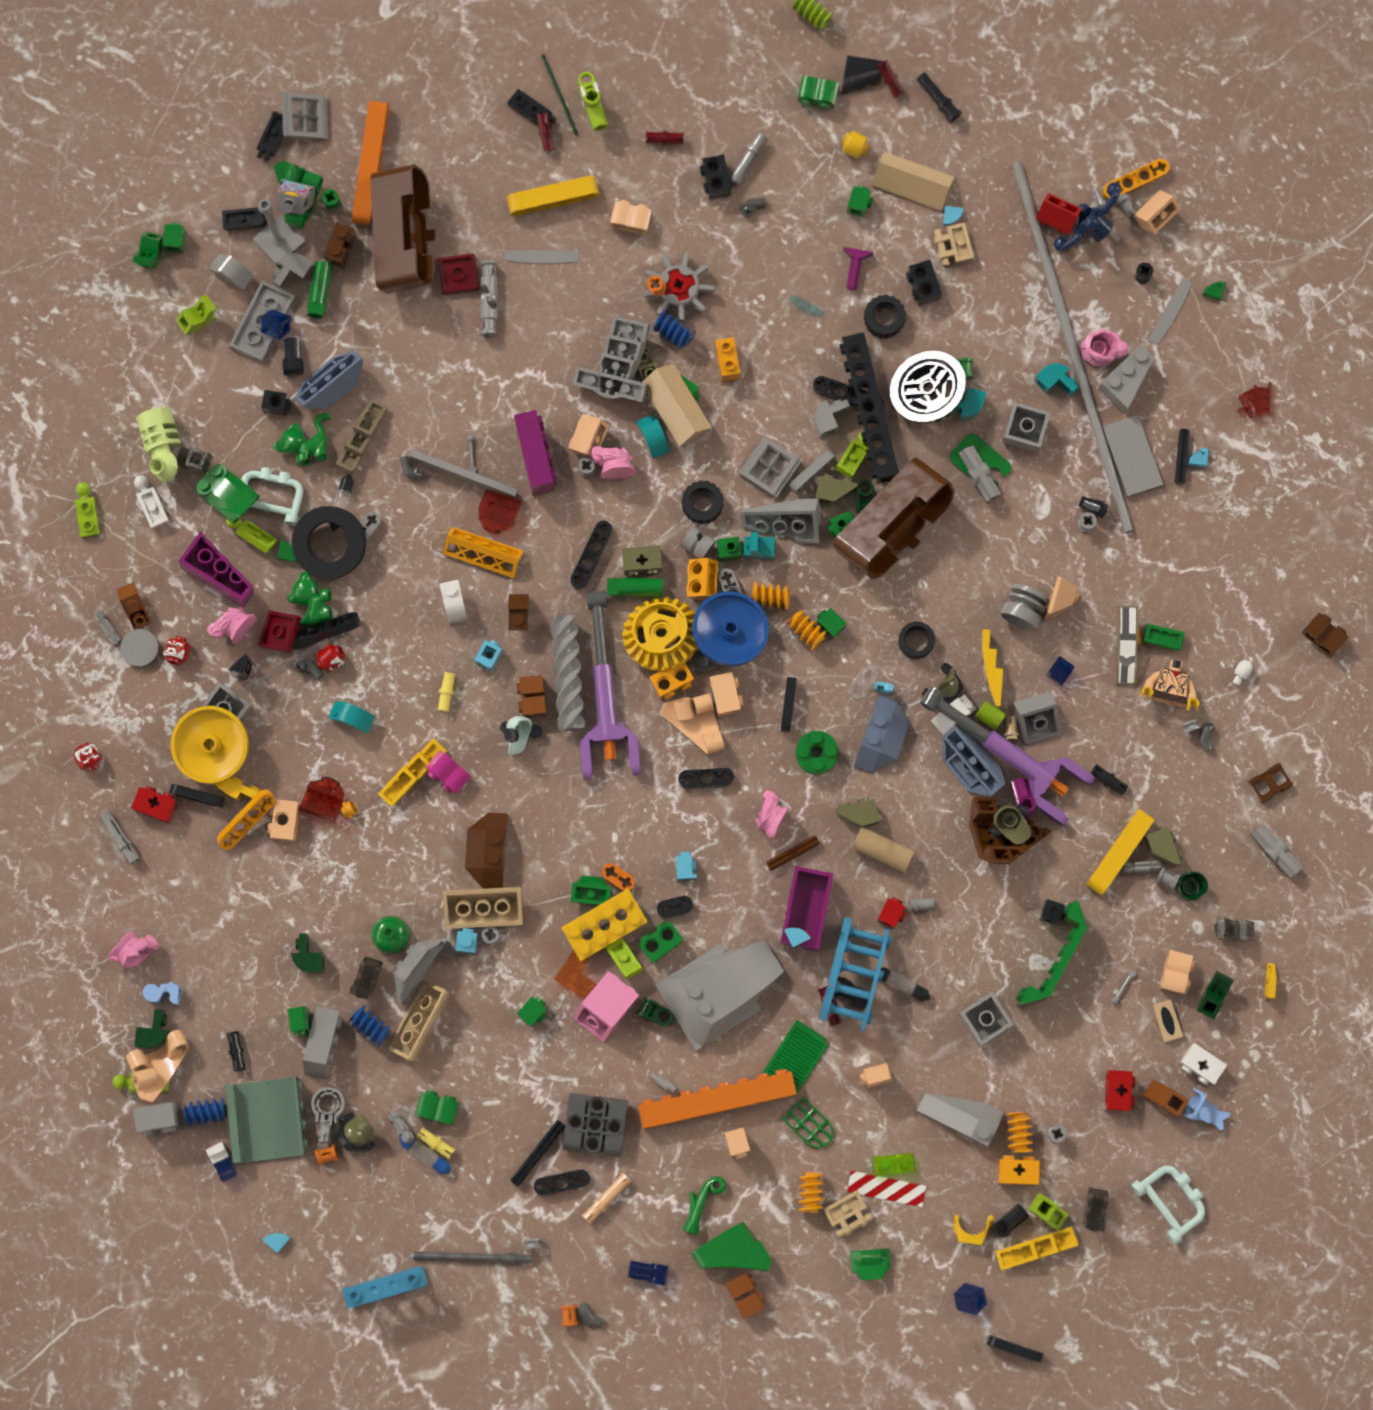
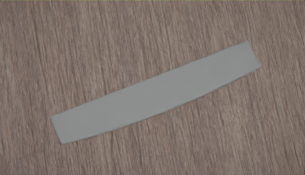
M505 250V261L522 263L578 262V251Z
M1182 278L1148 340L1158 345L1173 323L1191 288L1192 283Z

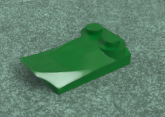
M223 464L213 466L198 482L196 487L197 494L233 524L260 498L259 494Z

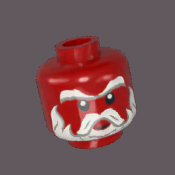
M176 636L167 641L163 655L168 663L180 666L181 663H185L188 660L191 646L186 642V638Z
M329 644L317 653L318 661L316 662L321 670L333 672L345 663L344 658L346 655L339 645Z
M87 742L75 748L76 752L73 754V757L80 770L88 769L91 772L99 768L98 763L101 762L102 757L94 744Z

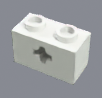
M1195 1043L1190 1045L1179 1062L1182 1065L1181 1069L1190 1075L1194 1073L1199 1077L1198 1081L1206 1086L1209 1084L1211 1086L1215 1085L1227 1064ZM1204 1062L1206 1069L1199 1070L1200 1065L1197 1063Z

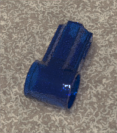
M630 1261L628 1277L645 1280L648 1283L666 1285L669 1266Z

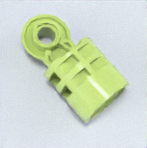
M159 407L150 409L136 417L146 454L152 458L150 462L151 472L160 481L169 482L175 477L178 468L177 460L170 450L181 447V441L171 408Z

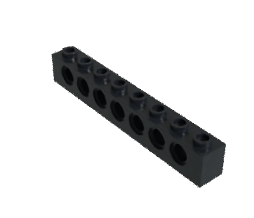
M862 332L842 337V344H839L841 355L846 357L844 362L846 373L849 372L851 379H848L850 390H854L855 396L852 397L854 408L858 407L859 414H857L859 426L862 425L864 432H861L863 444L867 443L868 450H865L867 461L872 463V468H870L871 477L876 479L877 484L889 482L899 471L865 334ZM856 352L859 353L861 356L857 359H854L850 355ZM858 370H862L865 372V374L863 376H857L855 372ZM861 388H867L869 389V392L866 394H862L859 392V390ZM867 405H870L874 409L870 412H867L863 408ZM870 423H876L878 427L876 429H870L868 425ZM874 441H880L882 442V446L874 447L872 443ZM883 458L887 463L879 465L876 461Z

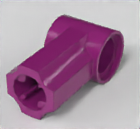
M1018 778L1011 781L1010 786L1016 806L1021 803L1030 808L1027 809L1029 814L1024 817L1029 819L1036 807V801L1031 795L1027 779Z

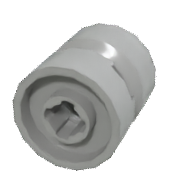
M693 526L684 537L680 546L688 552L693 551V555L701 559L708 556L716 541L708 535L703 536V532Z

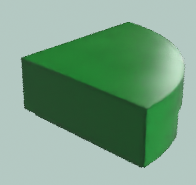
M1219 281L1207 286L1202 295L1220 301L1226 282Z
M281 540L277 559L296 563L292 546L288 542Z

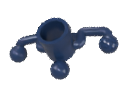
M1112 182L1108 185L1107 193L1110 198L1105 205L1101 204L1096 208L1090 207L1085 203L1078 205L1082 210L1079 214V226L1075 230V236L1069 240L1064 237L1056 238L1054 248L1057 251H1066L1083 238L1084 232L1097 242L1103 240L1111 232L1113 223L1103 214L1108 213L1119 198L1122 190L1120 184Z

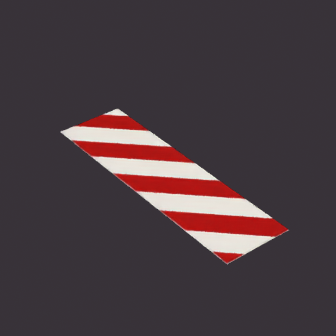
M851 1171L847 1192L853 1193L858 1190L860 1195L922 1207L926 1186Z

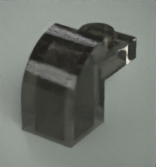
M181 447L176 460L178 467L205 476L214 457L209 452L191 447V449Z
M1217 918V923L1215 924L1216 937L1218 940L1254 941L1255 922Z
M365 956L359 966L357 977L349 993L358 998L368 999L369 996L372 997L380 977L383 962Z
M1089 1187L1083 1215L1085 1229L1094 1232L1105 1231L1106 1211L1109 1202L1108 1191Z

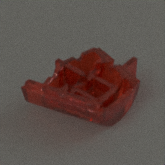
M1270 382L1267 388L1254 385L1252 389L1241 394L1238 398L1244 407L1239 408L1238 412L1246 411L1249 419L1270 415L1272 383Z

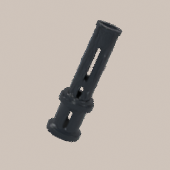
M926 72L917 78L920 85L938 105V110L946 115L949 123L954 122L961 116L962 111L954 106L951 98L946 97Z

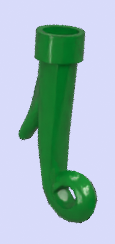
M714 1176L709 1178L700 1189L696 1200L694 1192L690 1191L689 1215L687 1222L685 1221L683 1231L697 1236L709 1191L714 1194H722L726 1189V1181L722 1177ZM720 1183V1188L715 1189L713 1184Z

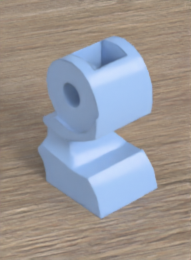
M173 982L161 984L160 988L154 984H149L143 989V996L152 1003H161L165 994L169 993V1000L173 1004L180 1006L182 987Z

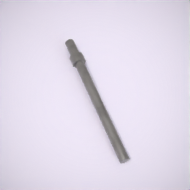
M413 1252V1259L508 1262V1264H516V1262L532 1263V1255H518L516 1252H508V1254Z

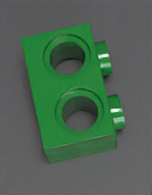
M663 921L655 927L657 931L651 935L647 933L640 939L641 943L638 945L652 964L656 963L684 941L670 921L667 923ZM664 931H671L673 938L671 940H664L662 937ZM650 942H655L658 945V949L655 952L647 950V945Z

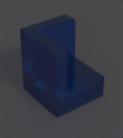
M271 309L262 316L261 333L279 340L290 333L291 316Z
M1059 656L1048 671L1047 676L1062 686L1075 666Z
M964 1283L954 1293L957 1310L977 1315L987 1305L984 1288Z

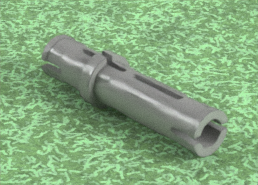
M758 132L750 146H747L743 158L729 178L733 184L740 185L755 158L759 157L760 150L768 139L764 134Z
M111 811L104 812L100 815V819L116 841L118 850L123 852L130 865L135 864L141 858L133 848L132 841L128 840Z

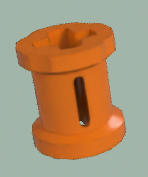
M651 276L647 280V288L653 295L661 296L665 293L666 284L660 276ZM654 284H657V285L659 284L660 286L657 288V287H654L653 285H654Z
M334 1144L326 1149L315 1150L319 1166H323V1163L333 1160L339 1161Z
M577 1305L560 1306L563 1318L561 1326L579 1325V1322L576 1321Z

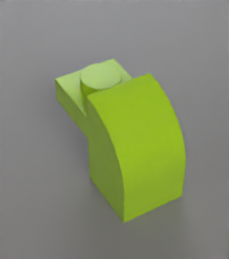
M206 294L199 298L195 306L182 310L176 321L184 334L188 335L209 325L216 318L214 313L217 309Z
M1041 1193L1036 1195L1027 1209L1034 1216L1043 1220L1057 1231H1059L1069 1215Z

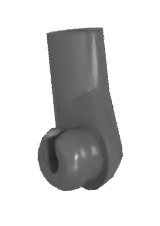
M765 197L748 199L741 209L742 215L750 217L757 207H765Z
M409 456L401 457L403 474L412 480H419L423 475V471L420 468L417 469L411 466Z
M300 660V663L298 662L295 666L298 672L312 673L316 680L324 676V673L312 660Z
M1213 723L1202 725L1198 734V739L1205 752L1214 748L1209 739L1212 732L1215 731Z
M582 1303L580 1308H578V1314L583 1323L601 1328L603 1318L592 1316L590 1305Z

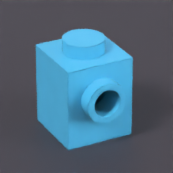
M467 928L458 931L455 951L457 953L476 955L478 934L474 933L473 929Z

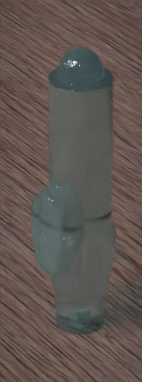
M790 296L789 300L796 304V307L804 311L808 310L817 316L823 315V311L800 297Z

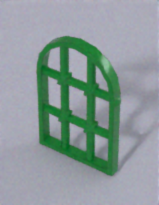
M805 1097L795 1106H792L791 1110L782 1118L804 1143L813 1148H823L833 1138V1128L828 1119ZM803 1099L813 1108L810 1112H806L799 1105ZM796 1106L806 1115L802 1120H799L792 1113ZM814 1111L825 1120L822 1124L811 1117ZM789 1114L798 1122L794 1128L785 1120ZM807 1119H810L818 1127L814 1132L810 1131L803 1124ZM826 1123L831 1128V1135L823 1128ZM799 1127H803L810 1134L806 1140L796 1131ZM819 1130L829 1138L826 1144H823L815 1136ZM811 1138L815 1139L821 1146L811 1145L808 1141Z

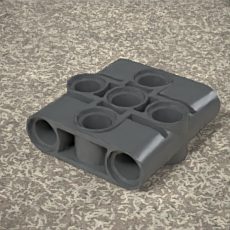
M569 1093L563 1150L621 1157L628 1100ZM587 1098H589L588 1113L585 1114ZM595 1100L603 1102V1108L599 1111L594 1110L592 1107ZM607 1100L610 1101L608 1117H606ZM574 1117L581 1119V1125L578 1128H573L570 1124L571 1119ZM594 1119L601 1122V1127L598 1130L590 1128V1122ZM612 1122L620 1124V1130L616 1133L611 1132L609 1129ZM585 1133L584 1146L581 1149L582 1136ZM603 1135H606L604 1152H601ZM591 1139L598 1141L599 1145L595 1150H590L587 1146L588 1141Z

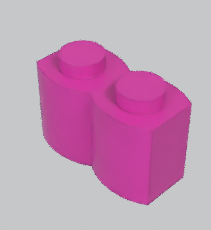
M441 750L425 767L429 771L427 775L434 781L439 780L442 782L441 787L448 793L452 791L457 794L471 777Z

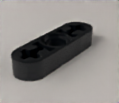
M787 677L781 731L790 732L797 681L795 677Z
M729 768L684 770L678 777L680 786L686 789L724 787L731 785L734 781V773ZM714 772H718L717 776H723V773L727 772V775L731 776V778L727 782H724L723 779H717L718 783H714ZM695 773H698L699 784H695V780H690L689 784H685V781H682L681 778H685L686 774L689 775V778H695ZM709 773L712 777L711 782L703 783L700 779L701 775Z
M171 784L169 794L219 808L223 807L225 798L177 784Z
M579 1169L541 1177L534 1182V1190L539 1195H548L582 1188L589 1184L590 1175L587 1171ZM578 1173L587 1176L584 1184L575 1181L573 1182L575 1186L570 1187L571 1180L568 1175L573 1174L572 1178L578 1177ZM559 1177L567 1179L568 1184L565 1188H559L556 1185V1180ZM553 1178L555 1190L551 1191L552 1187L545 1188V1192L537 1189L540 1181L548 1184L551 1183L549 1179Z
M989 1335L986 1345L1039 1363L1042 1362L1044 1353Z

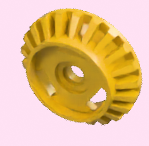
M656 597L652 601H644L641 606H636L634 612L628 615L627 622L623 626L624 631L622 632L623 643L630 658L639 666L653 671L671 670L686 663L697 650L692 634L695 612L686 603L683 604L680 600H673L669 597H664V599ZM659 612H671L676 614V617L662 615ZM643 627L645 643H640L638 640V628ZM664 629L667 631V634L664 637H658L656 635L657 631ZM677 638H681L677 644H675L671 648L665 649Z

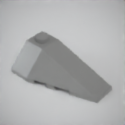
M797 499L743 509L740 512L742 526L745 529L764 534L767 532L776 534L779 538L795 539L794 542L820 543L821 512L819 499Z
M929 1093L924 1094L916 1110L984 1147H988L1004 1113L987 1103Z

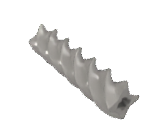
M556 615L552 619L551 634L554 639L552 651L555 657L553 668L556 675L555 690L558 695L556 708L559 713L557 721L559 732L580 731L579 729L585 726V720L580 714L584 702L579 696L582 689V681L577 676L581 670V664L576 658L580 650L579 643L575 639L578 633V625L573 619L576 615Z

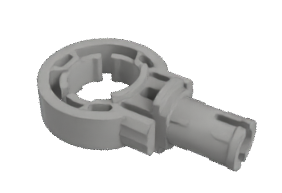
M324 1087L313 1095L311 1107L315 1114V1124H319L320 1119L318 1143L324 1144L325 1140L326 1144H331L333 1116L335 1115L334 1125H338L339 1117L345 1110V1100L341 1092L336 1088ZM335 1093L341 1098V1101H342V1105H341V1106H340L339 1100H337L338 1098H337V1096L335 1095ZM321 1095V1099L325 1096L334 1097L337 1100L335 1110L331 1112L322 1111L319 1107L320 1099L317 1100V1105H315L318 1096Z

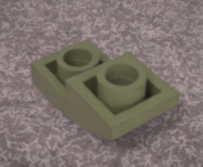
M645 346L637 370L642 381L658 368L649 346Z

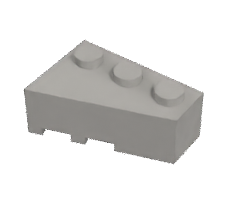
M1140 345L1101 382L1098 389L1124 414H1126L1154 356Z
M316 1006L303 1058L305 1075L328 1079L330 1066H332L334 1058L333 1050L338 1043L337 1031L341 1030L343 1018H340L338 1010Z

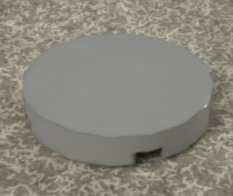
M136 629L124 636L120 651L128 664L134 667H145L156 660L159 654V644L151 632L144 629Z

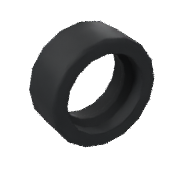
M914 621L903 627L899 634L898 644L905 656L911 659H921L932 651L935 645V635L929 625ZM918 629L927 635L928 644L923 650L913 651L906 645V636L911 630Z

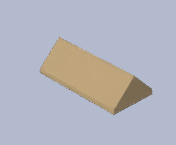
M884 152L879 161L872 187L942 211L954 177Z
M674 364L657 368L642 381L648 384L646 393L679 447L712 429Z
M521 887L443 891L445 929L523 925Z
M423 980L387 1049L414 1063L450 993Z

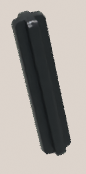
M1180 429L1175 472V483L1184 484L1186 481L1189 429Z

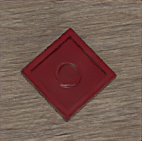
M474 253L437 258L442 296L480 291Z
M269 610L258 647L290 654L302 617Z

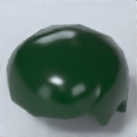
M1186 872L1181 875L1177 882V892L1181 898L1187 901L1198 900L1208 891V881L1199 872Z

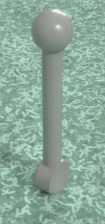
M469 435L467 437L471 464L469 471L476 473L473 452L474 436Z
M1131 969L1128 971L1127 979L1117 995L1111 999L1113 1005L1118 1004V999L1131 978L1136 976L1135 970Z

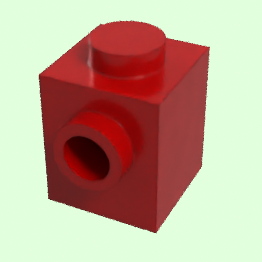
M894 897L892 899L888 898L877 921L895 929L897 923H902L906 912H904L905 906L902 905L903 902Z

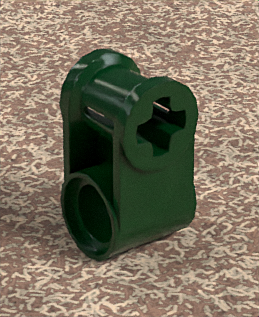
M861 480L857 485V515L875 497L874 485L870 480ZM866 485L870 488V492L862 493L860 487Z
M644 996V1002L640 1010L636 1011L635 1014L662 1027L671 1026L674 1021L672 1012L656 1001ZM662 1013L670 1015L668 1022L663 1023L660 1021L659 1018Z

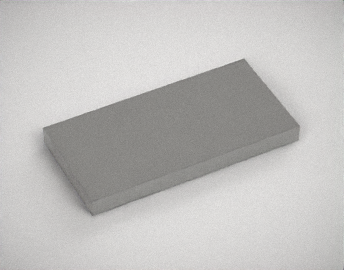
M261 281L228 345L229 348L263 363L296 296L265 281Z
M1138 415L1102 426L1127 498L1163 486Z

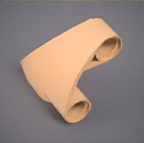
M710 693L693 698L683 697L663 703L659 714L684 733L706 754L725 750L715 718Z
M181 1030L170 1032L166 1036L164 1046L156 1051L144 1055L143 1051L138 1049L127 1054L126 1059L132 1071L133 1084L140 1100L152 1104L186 1055L189 1045Z

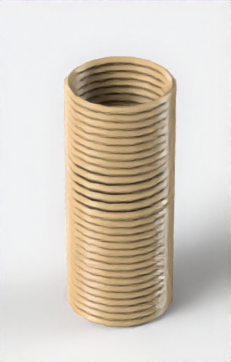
M861 827L852 849L875 860L877 859L882 863L889 864V866L903 873L906 871L914 854V850L894 841L892 842V840L890 841V839L884 838Z

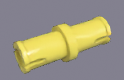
M444 672L442 687L438 692L440 697L437 710L449 712L451 696L454 695L453 685L456 674Z
M422 1127L421 1133H418L416 1138L430 1146L429 1149L432 1151L434 1149L446 1157V1159H449L455 1149L442 1141L440 1136L436 1137Z

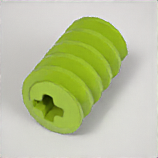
M795 0L792 10H797L799 15L803 14V19H809L808 23L814 24V28H820V31H822L828 25L833 12L831 11L826 14L828 8L820 9L821 2L815 5L816 0Z

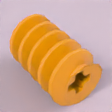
M755 581L751 598L757 603L761 601L763 607L769 602L770 608L776 603L778 609L784 604L785 610H788L791 590L789 592L786 585L781 590L779 584L773 589L772 583L766 588L764 582L758 587L757 581Z
M802 609L794 614L786 625L791 623L789 629H796V636L802 634L800 640L804 641L807 639L806 646L812 645L811 651L813 652L825 641L826 638L824 636L827 631L825 630L820 633L821 626L814 627L815 620L809 622L810 615L803 616L805 610Z
M1029 1112L1007 1113V1116L1012 1118V1120L1007 1121V1124L1013 1126L1007 1130V1132L1013 1134L1008 1137V1140L1013 1142L1008 1145V1148L1014 1150L1010 1153L1033 1151L1032 1148L1027 1147V1145L1033 1143V1141L1027 1139V1137L1032 1136V1133L1027 1131V1129L1032 1128V1125L1026 1123L1032 1120V1117L1026 1115Z
M801 1172L805 1175L799 1177V1180L803 1181L804 1184L799 1185V1188L804 1191L799 1193V1196L804 1199L800 1200L799 1204L804 1207L800 1208L798 1212L820 1213L818 1210L822 1209L823 1205L818 1204V1202L822 1201L823 1197L818 1196V1194L822 1193L823 1189L818 1188V1186L823 1185L824 1182L818 1180V1178L823 1177L824 1174Z

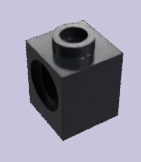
M264 390L261 406L263 413L286 416L287 411H290L291 400L287 393ZM275 400L282 401L280 406H272Z
M1046 899L1039 920L1054 925L1060 924L1065 904Z

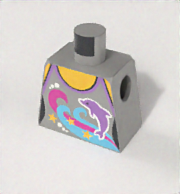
M281 179L276 208L287 214H303L314 204L316 187Z

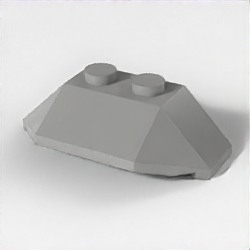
M440 938L417 942L416 945L412 944L406 951L407 957L404 961L400 960L396 964L394 978L397 999L402 1005L449 943L447 939Z

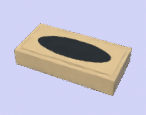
M1168 1000L1152 1005L1163 1042L1182 1038V1031L1172 1001Z

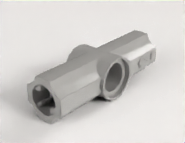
M969 446L959 452V456L968 470L967 473L974 486H977L985 502H991L999 497L1001 494L991 478L990 469L985 462H982L974 446Z
M1262 824L1251 834L1252 838L1263 848L1266 857L1272 863L1277 864L1289 878L1293 877L1303 868L1289 852L1288 846L1281 839H1277L1265 824Z

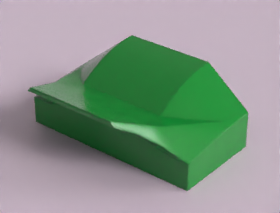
M582 875L577 882L572 883L570 902L598 906L610 899L611 887L605 883L602 877Z
M889 1248L850 1251L851 1271L857 1273L861 1280L883 1279L887 1270L891 1268Z

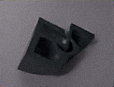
M847 55L841 94H847V92L855 89L861 90L869 85L880 84L882 74L877 65L879 63L882 64V60Z

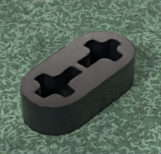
M679 896L663 900L657 906V913L662 918L687 914L693 908L692 899L688 896ZM681 900L690 903L686 910L683 907L676 908V905L681 904ZM664 904L667 907L674 906V909L669 910L666 915L664 912H660Z

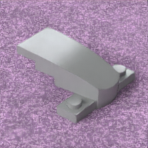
M613 316L610 334H607L604 353L601 352L599 371L576 366L572 385L594 390L597 394L610 400L627 398L644 402L648 384L635 381L634 378L644 352L651 324Z

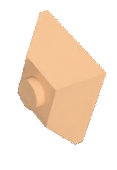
M1058 576L1053 585L1050 601L1043 620L1048 621L1071 609L1073 603L1077 604L1080 594L1077 593L1078 587Z

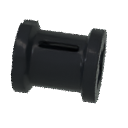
M1146 262L1140 263L1134 275L1137 283H1148L1153 274V267Z

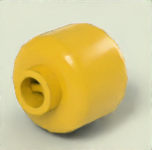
M856 131L846 133L841 144L843 152L856 159L861 154L865 156L870 145L867 144L868 138Z

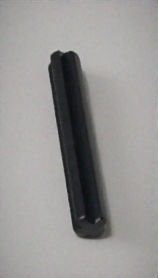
M557 1120L511 1178V1182L514 1185L520 1186L565 1128L561 1121Z

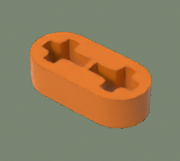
M613 863L603 866L602 876L606 881L621 891L627 888L630 891L634 889L635 880L632 875ZM607 868H614V873L617 874L618 877L616 878L613 875L607 877V872L605 870ZM621 877L624 880L631 879L630 884L632 885L630 887H622L623 882L619 878Z

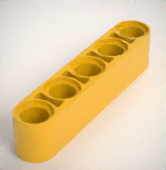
M585 176L512 193L506 199L510 215L520 216L598 197L600 194L595 176Z
M1138 809L1086 885L1102 896L1155 819L1141 809Z

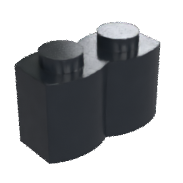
M838 977L837 979L841 985L864 990L855 987L850 980L844 977ZM841 992L833 994L838 999L847 1001L850 1006L857 1010L864 1011L867 1006V999Z

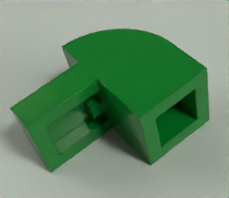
M146 231L141 236L139 251L134 255L133 263H137L140 267L156 269L163 249V235Z

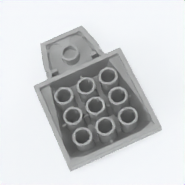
M765 940L727 952L719 944L661 980L655 986L693 1048L697 1051L760 1012L762 1009L757 1002L760 996L785 972Z

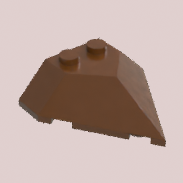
M973 797L969 828L979 859L991 864H1010L1051 832L1046 828H1039L1034 825V821L1026 819L1031 829V836L1027 841L1022 844H1014L1003 834L996 839L989 831V828L995 825L994 815L1001 806L997 805V801L992 798Z

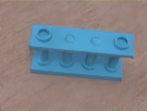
M419 1266L344 1288L342 1291L348 1309L428 1286L423 1266Z

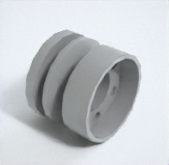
M1014 584L1011 589L1012 592L1008 595L1009 599L1013 602H1005L1000 616L1020 628L1036 631L1042 619L1037 613H1044L1046 610L1044 606H1047L1050 600L1036 589L1021 584Z

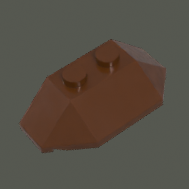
M487 813L467 829L465 869L483 889L503 888L507 813Z

